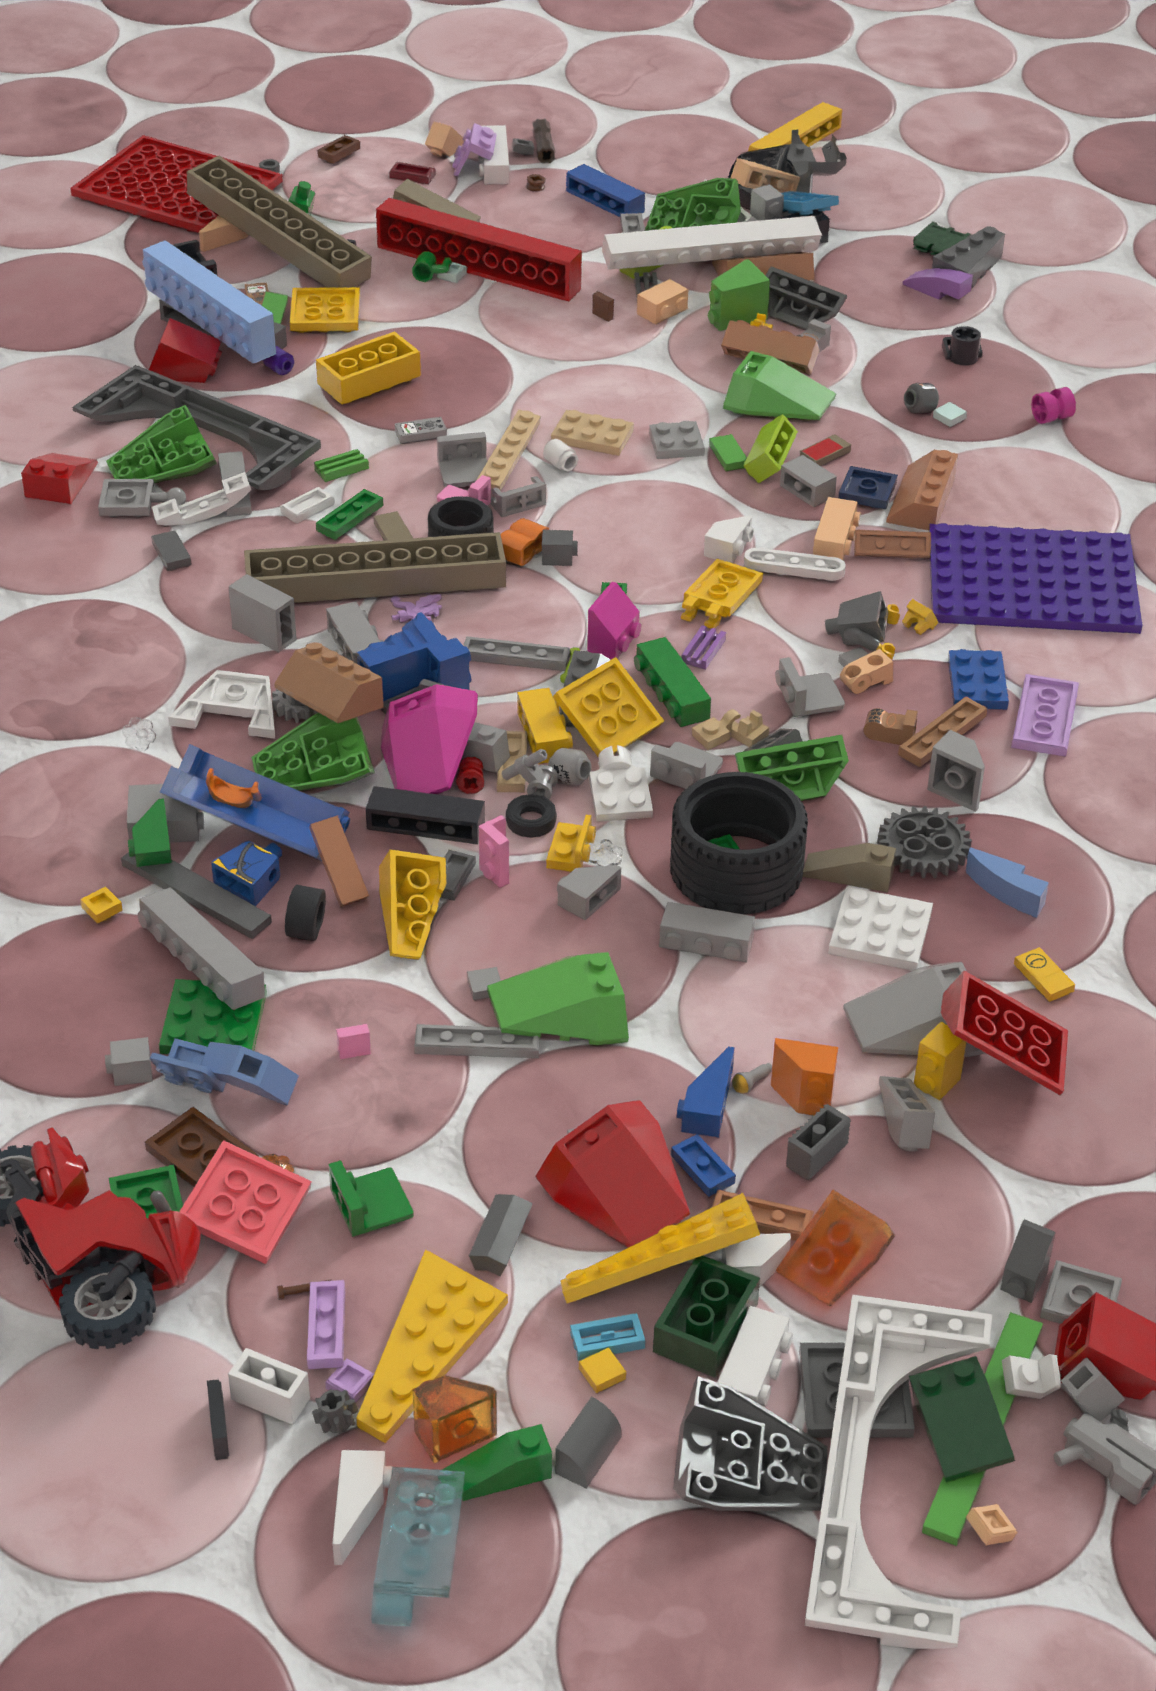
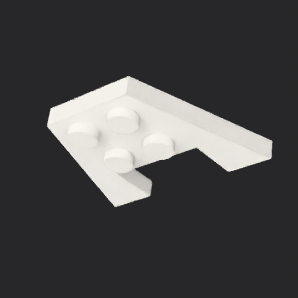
M216 670L168 717L169 726L196 729L203 712L245 718L250 717L252 720L248 727L249 736L275 739L269 676Z

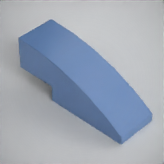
M970 848L966 873L980 887L1001 902L1037 918L1045 905L1049 882L1024 874V865Z

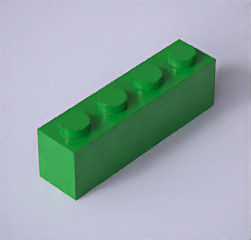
M666 637L637 644L636 656H634L635 668L637 671H641L647 685L656 692L659 702H663L666 706L669 716L674 718L680 727L710 719L711 697Z

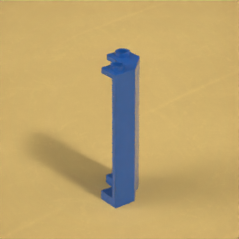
M189 744L179 769L173 766L170 767L160 790V793L169 798L320 861L322 859L309 829L310 824L338 815L345 833L351 819L348 817L350 812L342 807L334 806L204 752L202 749ZM209 768L214 769V776H218L220 779L236 786L251 788L254 782H258V790L262 800L253 801L247 808H238L214 800L206 784Z

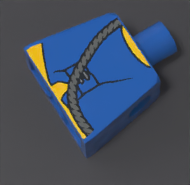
M245 841L211 862L213 883L256 906L280 878L279 858L282 856V850L273 842L262 848L251 841Z

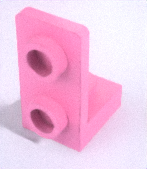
M482 475L475 483L470 485L468 491L447 485L437 495V501L440 502L450 497L465 496L478 499L489 505L491 503V478Z

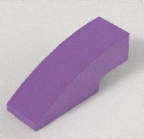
M926 269L915 272L903 280V285L936 299L949 295L959 300L971 291L973 275L952 269Z

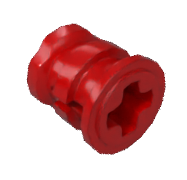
M466 757L459 764L456 784L466 794L478 793L484 787L483 763L476 757Z

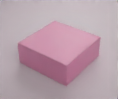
M367 1024L336 1029L340 1059L371 1054L370 1032Z

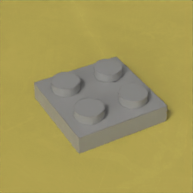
M682 421L679 423L661 422L649 425V434L657 459L704 456L705 447L696 421Z

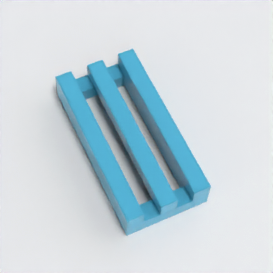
M637 1313L570 1325V1335L573 1339L578 1361L608 1347L613 1354L645 1349V1337ZM633 1328V1330H627V1331H621V1332H616V1333H615V1331ZM601 1334V1335H599V1336H594V1337H588V1338H583V1339H581V1337H586V1336Z

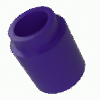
M276 346L275 355L262 360L266 367L279 375L288 374L294 366L293 356Z

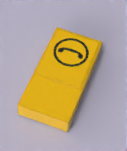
M1040 947L1015 957L1014 965L1049 1002L1074 992L1075 983Z

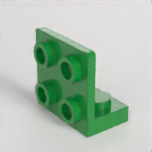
M341 1160L328 1164L330 1190L352 1237L414 1217V1211L393 1168H385L354 1178L351 1171L346 1172Z

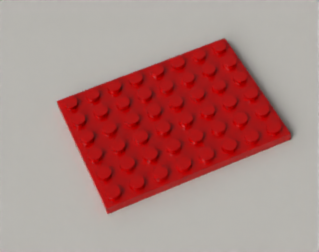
M142 135L70 188L71 196L95 202L102 206L112 207L118 211L129 212L135 216H143L152 221H160L170 226H177L187 231L199 233L200 230L219 215L187 194V171L217 156ZM224 158L271 190L283 182V177L280 173Z

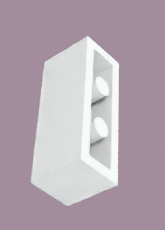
M750 1306L718 1379V1383L731 1386L761 1406L766 1407L771 1393L770 1380H777L782 1366V1359H779L781 1353L787 1354L792 1343L793 1333L788 1332L790 1318Z

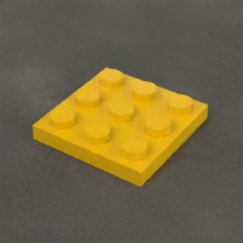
M360 287L292 288L290 331L301 333L307 331H358Z
M616 657L557 691L553 696L554 700L597 757H599L603 749L612 746L613 754H616L618 752L617 745L626 748L664 723L663 718Z

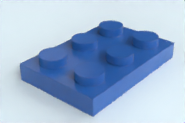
M949 650L948 665L953 706L964 697H968L988 709L1008 710L1009 699L1002 651Z

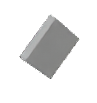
M1056 1260L1040 1318L1061 1324L1096 1292L1117 1302L1122 1278Z

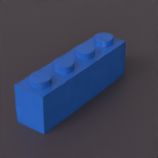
M585 164L566 172V192L620 217V214L645 212L644 192Z

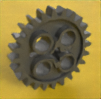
M912 806L911 812L902 808L900 815L892 812L891 819H884V825H880L877 844L896 848L894 866H900L899 872L908 869L910 870V876L920 872L922 878H925L927 873H931L934 878H937L938 872L948 876L949 869L957 872L958 865H965L972 839H969L970 831H965L966 825L958 824V817L948 818L949 812L941 815L938 814V808L928 812L926 806L922 808V811H918Z

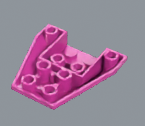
M435 684L389 703L382 726L381 750L394 789L439 794L451 789L477 717L478 694L475 691Z

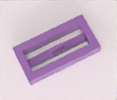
M702 625L682 653L683 661L688 665L706 670L725 642L726 632L721 631L717 634L716 629L711 628L710 631H707V626ZM711 640H714V642L712 643V645L710 646L702 660H698L700 656L704 654V652L706 651V648L711 642Z

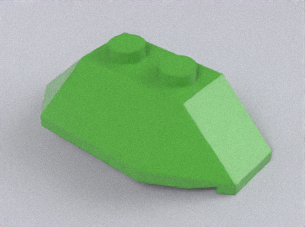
M842 735L735 753L739 772L759 774L776 780L791 789L800 798V801L825 797L849 761Z

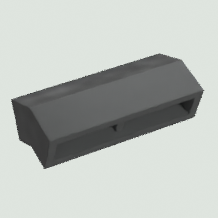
M495 1195L469 1254L475 1270H487L501 1277L533 1203L516 1195Z

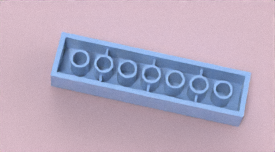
M166 240L143 249L144 259L142 262L146 275L145 286L148 291L155 294L162 301H165L253 364L276 354L273 313Z

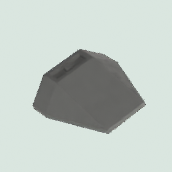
M697 1377L679 1429L673 1489L682 1500L716 1511H821L826 1479L828 1446L731 1386Z

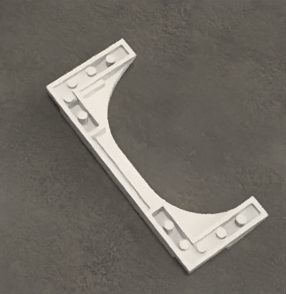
M852 1294L805 1626L880 1638V1645L892 1647L945 1649L958 1646L962 1608L915 1601L897 1589L883 1575L874 1562L863 1536L860 1504L871 1429L884 1402L900 1385L909 1379V1376L918 1374L946 1361L989 1349L993 1314Z

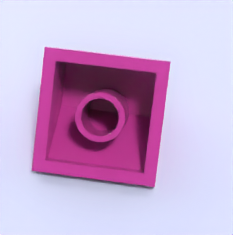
M611 582L588 609L587 651L600 653L608 659L618 658L622 652H626L629 644L634 638L639 636L642 624L639 623L640 611L616 582Z

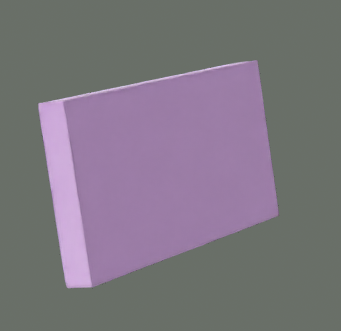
M1026 674L1011 748L1066 757L1079 683Z

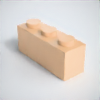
M828 497L814 538L813 555L836 557L844 560L845 555H850L855 530L859 526L861 512H857V501Z

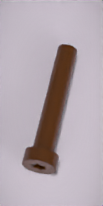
M310 1283L284 1288L283 1285L277 1286L279 1300L285 1299V1296L310 1292Z

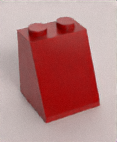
M170 318L148 370L174 381L205 383L208 375L213 376L222 354V351L219 350L221 341Z
M1096 1292L1059 1325L1055 1355L1058 1360L1060 1380L1087 1357L1123 1397L1142 1400L1150 1392L1156 1391V1323Z

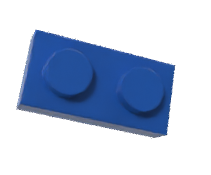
M698 1134L671 1147V1157L708 1197L716 1194L717 1190H724L735 1184L736 1174Z

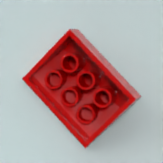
M964 970L946 989L942 997L940 1013L953 1035L1056 1094L1061 1095L1064 1092L1068 1030Z

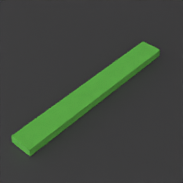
M1010 1312L985 1372V1377L1003 1426L1016 1395L1006 1394L1002 1360L1008 1356L1031 1359L1043 1326L1041 1322ZM987 1470L946 1482L943 1476L924 1522L922 1533L957 1546L967 1521L966 1515L974 1504Z

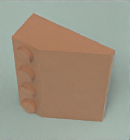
M808 252L712 260L718 276L742 261L749 259L764 275L767 274L772 266L806 280H815L813 253Z

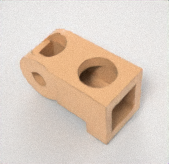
M878 649L846 665L840 673V680L855 694L862 693L869 686L879 682L886 685L893 682V661Z

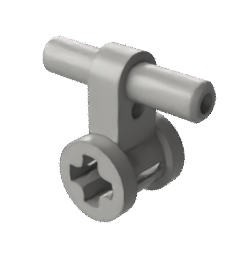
M543 749L529 756L523 755L516 759L513 765L502 770V777L505 780L520 774L529 783L527 794L541 795L548 799L551 798L552 787L558 781V774L554 768L547 765H537L547 759V753Z

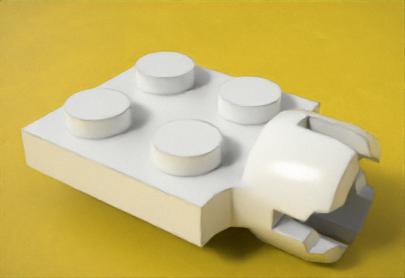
M617 745L618 756H614L612 746L603 749L598 757L599 770L589 771L596 822L652 818L653 808L645 767H635L632 764L631 754L625 747Z

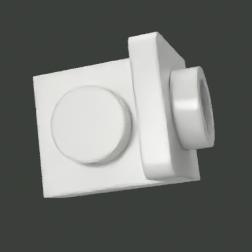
M1048 1354L1039 1360L1008 1356L1002 1360L1006 1394L1041 1399L1061 1388V1375L1056 1355Z

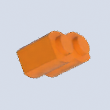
M525 518L512 523L508 530L500 534L505 560L519 566L526 565L535 554L542 551L543 530H549V528Z

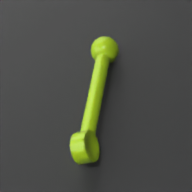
M573 647L570 649L571 657L569 659L568 665L566 667L565 672L560 675V681L562 683L565 682L574 650L580 651V649L577 647Z

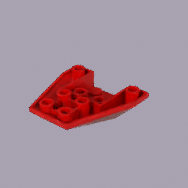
M640 1100L610 1104L554 1144L535 1176L555 1203L627 1248L658 1234L664 1227L677 1225L690 1215L659 1122Z

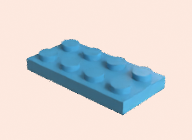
M800 191L781 193L784 195L783 212H800V215L812 214L814 209L828 211L831 210V206L839 205V196Z

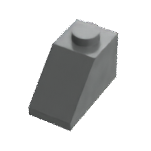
M1023 1220L1004 1268L1000 1290L1009 1293L1013 1297L1021 1298L1030 1303L1033 1302L1048 1273L1056 1232L1028 1220Z

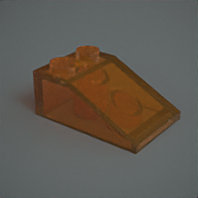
M832 1190L775 1271L831 1307L878 1262L895 1235L884 1220L837 1191Z

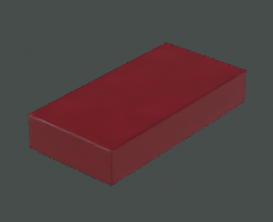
M396 162L389 171V178L403 181L409 179L415 183L427 185L430 184L436 175L435 168Z

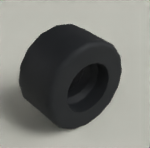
M302 885L294 886L289 897L285 916L286 936L310 941L317 939L325 913V890Z

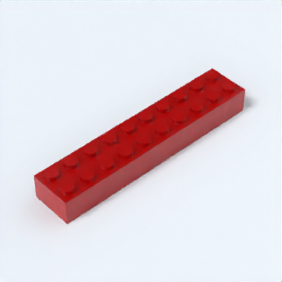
M388 198L376 208L377 248L416 259L423 252H431L436 257L437 265H442L445 258H450L453 263L467 266L468 274L570 302L581 291L582 250L393 198Z

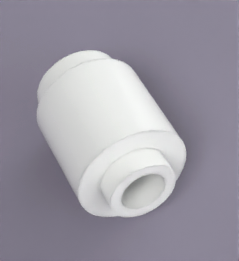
M553 439L545 445L543 451L544 458L559 470L571 471L576 467L578 456L564 442L559 439Z

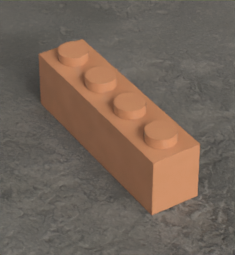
M738 320L737 322L729 321L721 344L725 355L745 359L750 351L773 356L800 373L811 375L819 353L817 341L810 336L804 335L799 337L785 330L780 332L773 331L764 325L756 327L743 320Z

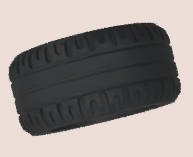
M456 496L446 498L436 503L428 513V537L494 533L493 513L488 505L472 497Z

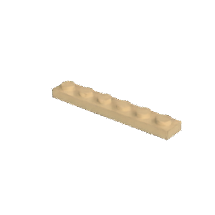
M518 409L477 480L482 475L490 477L491 489L497 487L501 491L539 426L541 416L533 414L531 411Z

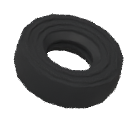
M528 794L514 798L506 809L508 828L513 833L523 837H540L549 833L554 828L557 819L555 805L548 798L541 795ZM526 812H537L541 814L542 817L534 820H528L522 818L521 814Z

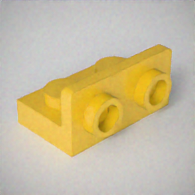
M585 815L583 826L571 823H557L546 859V868L572 872L575 868H582L583 862L589 861L591 850L589 843H594L596 826H592V815Z

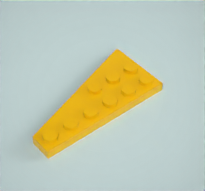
M744 1193L677 1225L664 1227L658 1234L596 1264L567 1274L566 1278L560 1280L566 1303L568 1304L759 1236L760 1232Z
M425 1249L357 1415V1427L386 1443L508 1304V1294Z

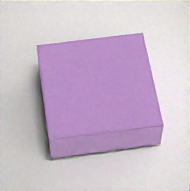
M346 1358L343 1362V1367H338L325 1381L326 1389L338 1390L340 1392L347 1390L349 1398L355 1399V1402H357L368 1390L374 1373Z

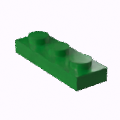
M363 489L317 521L316 531L336 540L383 507V497Z

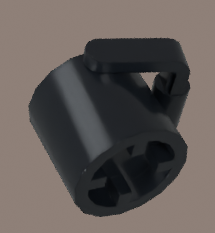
M969 326L953 329L951 337H945L942 342L945 359L951 360V362L958 365H972L976 363L978 358L983 356L980 344L981 332Z

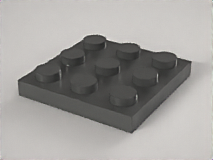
M800 1343L799 1354L806 1433L813 1438H832L845 1343ZM909 1379L900 1385L880 1408L873 1423L870 1438L914 1437L915 1428Z

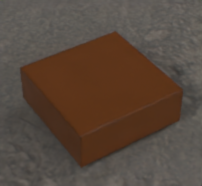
M599 291L593 293L592 313L607 322L613 320L614 299Z

